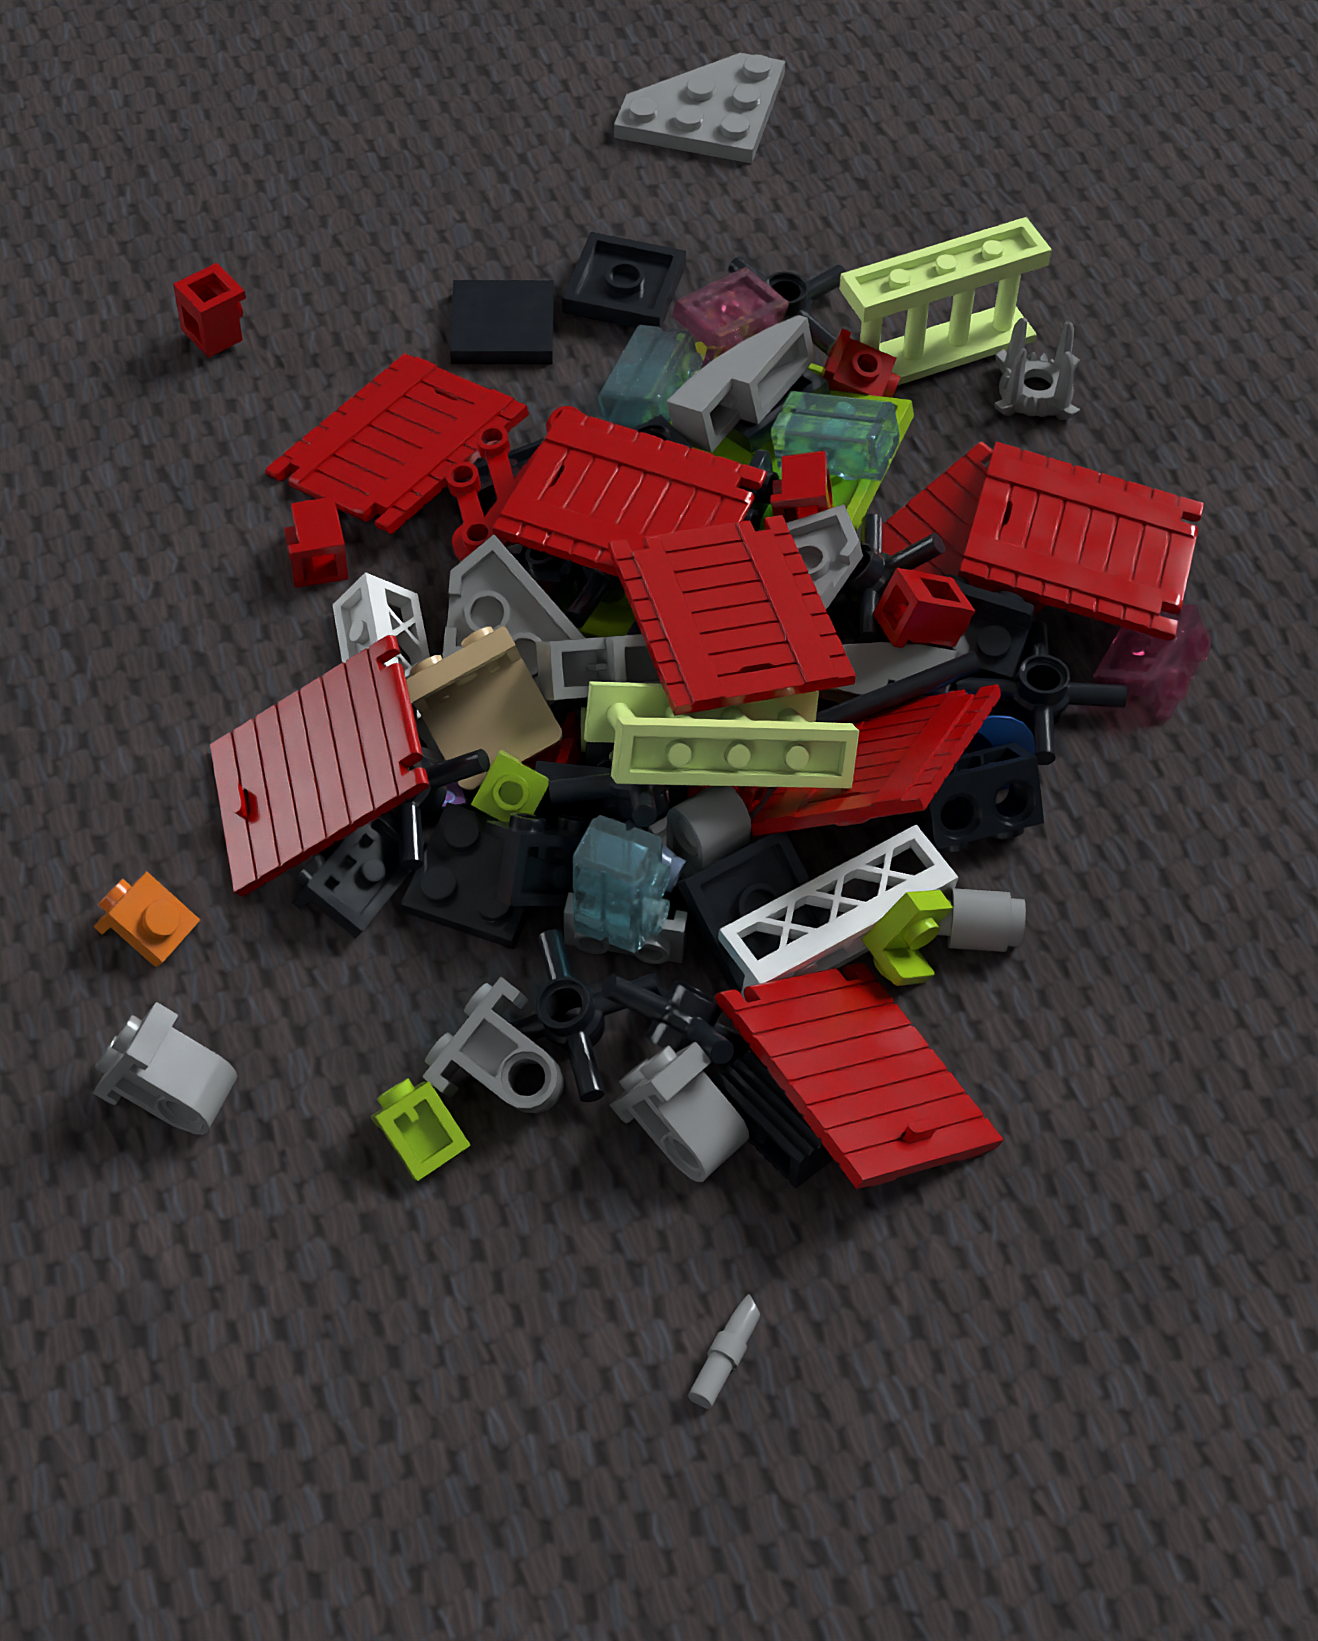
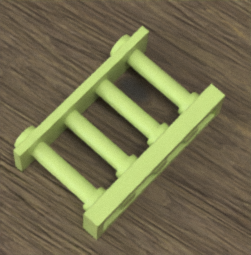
M1024 217L842 273L839 290L862 321L860 342L897 358L892 372L901 376L898 385L995 355L1003 349L1007 351L1015 323L1020 318H1024L1016 307L1021 274L1049 266L1052 249L1028 218ZM999 281L995 307L972 314L975 289ZM953 296L950 321L926 329L930 302ZM908 310L905 336L880 343L883 317ZM1028 322L1025 345L1035 342L1037 336Z
M589 681L584 739L586 742L614 743L611 777L617 784L852 788L859 730L852 723L815 722L819 691L674 716L662 684Z

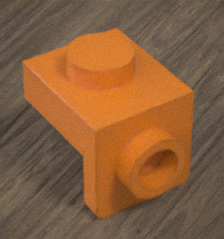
M146 871L132 885L122 878L98 904L106 913L93 927L102 935L109 928H112L152 965L158 967L190 933L200 919Z

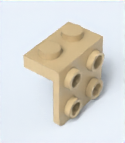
M505 625L495 631L492 627L479 629L461 642L462 649L442 659L441 655L426 658L410 670L411 677L406 679L410 699L423 718L445 760L483 749L489 757L491 767L498 752L503 750L520 759V763L523 764L556 746L562 740V730L522 660ZM488 772L458 781V784L466 791H474L480 788Z

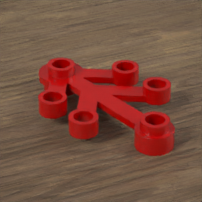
M562 406L557 408L552 412L551 416L547 420V433L550 430L556 418L559 417L563 408L570 409L579 413L582 412L573 406ZM489 424L477 432L476 443L480 456L487 460L497 501L485 517L477 496L481 489L477 467L470 462H458L447 470L446 479L449 491L457 498L463 519V524L456 529L452 537V547L460 561H463L492 536V527L498 519L502 508L511 493L516 489L542 443L514 478L508 458L510 442L507 430L501 425ZM491 441H500L494 445H487ZM462 478H470L469 481L464 483L457 482ZM498 538L499 541H500L506 548H507V546H511V545H515V544H516V543H513V542L506 541V540H503V539Z

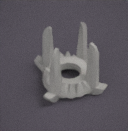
M1020 318L1014 325L1008 351L1006 352L1003 349L995 355L996 361L1003 373L999 383V393L1002 400L995 402V408L1007 416L1017 412L1028 416L1045 417L1055 415L1060 420L1071 419L1080 412L1079 408L1071 404L1074 393V371L1080 362L1072 354L1073 324L1070 321L1064 323L1055 360L1051 359L1048 361L1045 353L1038 359L1035 352L1026 358L1027 350L1024 347L1027 319ZM1031 377L1043 378L1050 383L1051 387L1042 391L1032 390L1024 384V380Z

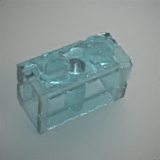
M639 325L636 328L598 395L605 421L611 422L613 425L618 424L633 429L661 414L670 423L671 417L666 401L688 379L703 368L702 356L700 353H697L694 337L689 330L667 328L664 332L660 327Z
M797 391L789 393L783 405V413H779L771 428L774 452L780 469H782V456L825 451L830 475L839 476L846 480H856L859 478L881 481L889 465V459H892L899 444L900 437L895 406L892 402Z
M601 815L592 819L573 855V910L576 932L600 941L607 937L609 938V944L633 953L642 949L649 933L657 936L661 932L670 907V901L663 899L662 896L665 893L671 875V866L662 863L663 843L661 842V836L635 827L628 831L626 830V824Z

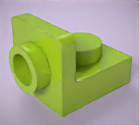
M500 750L471 805L504 822H509L510 814L514 812L534 814L549 786V779L521 764L520 759Z
M941 890L906 892L861 939L873 955L874 965L877 970L896 986L926 983L934 975L933 969L918 949L928 944L938 935L940 931L938 924L953 909V906Z
M409 1078L377 1098L382 1109L370 1117L375 1125L382 1129L415 1181H419L471 1146L429 1081L421 1082L414 1087Z

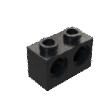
M1014 742L962 754L947 778L944 779L939 790L934 794L926 809L911 812L913 826L917 825L936 850L941 852H957L967 849L971 845L970 841L990 836L997 839L1014 838L1023 834L1024 828L1044 823L1037 756ZM1009 784V792L1006 798L996 804L997 794L1004 786ZM956 797L954 809L950 814L941 818V811L944 805L950 799Z

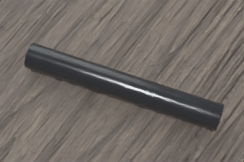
M974 651L968 652L816 713L815 722L855 723L981 672L979 661Z

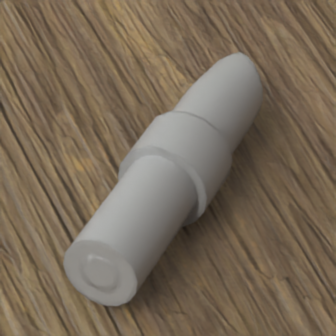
M750 1294L736 1308L724 1330L717 1334L707 1352L708 1359L688 1394V1398L693 1403L706 1409H710L713 1406L730 1372L739 1365L747 1350L746 1343L759 1320L760 1313Z

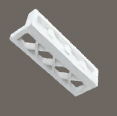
M365 572L333 604L342 663H345L347 659L365 648L368 649L370 645L387 635L396 636L398 644L410 657L411 665L401 653L384 664H386V667L394 663L402 664L406 679L411 677L410 670L416 664L430 657L418 594ZM387 603L401 608L403 622L390 609ZM417 710L418 735L427 745V748L421 747L423 757L432 764L445 761Z
M914 825L721 928L718 939L745 974L741 995L744 998L743 992L747 986L832 968L837 969L865 954L869 950L861 939L906 892L941 890L947 900H950L951 891L956 886L958 876L920 828ZM909 848L915 852L927 867L926 870L915 876L890 870L892 857ZM883 863L882 868L876 867L877 865ZM853 878L879 883L877 896L867 902L841 897L843 884ZM886 885L893 886V888L886 891ZM835 889L834 895L827 893V892H829V891ZM805 904L830 909L828 923L817 929L793 924L791 921L794 910ZM838 911L845 913V914H843V915L837 917V912H838ZM786 915L785 921L777 920L782 916ZM754 931L781 936L779 949L758 961L741 938ZM788 938L796 939L795 941L787 944Z

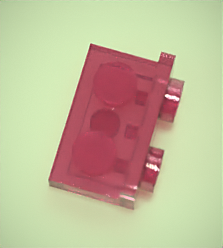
M744 267L677 300L672 317L708 347L701 366L702 369L712 360L740 342L783 322L789 302L751 270Z
M1183 604L1179 614L1160 612L1159 616L1178 621L1176 637L1171 641L1121 627L1093 674L1095 684L1126 685L1127 695L1149 696L1157 719L1169 720L1179 701L1185 698L1189 684L1201 662L1207 659L1210 652V634L1203 626L1197 605Z

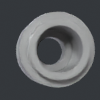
M952 888L950 900L948 901L953 906V909L938 924L940 927L938 935L948 936V948L1006 952L1008 946L1022 947L1026 916L1024 899L1011 898L1010 892Z

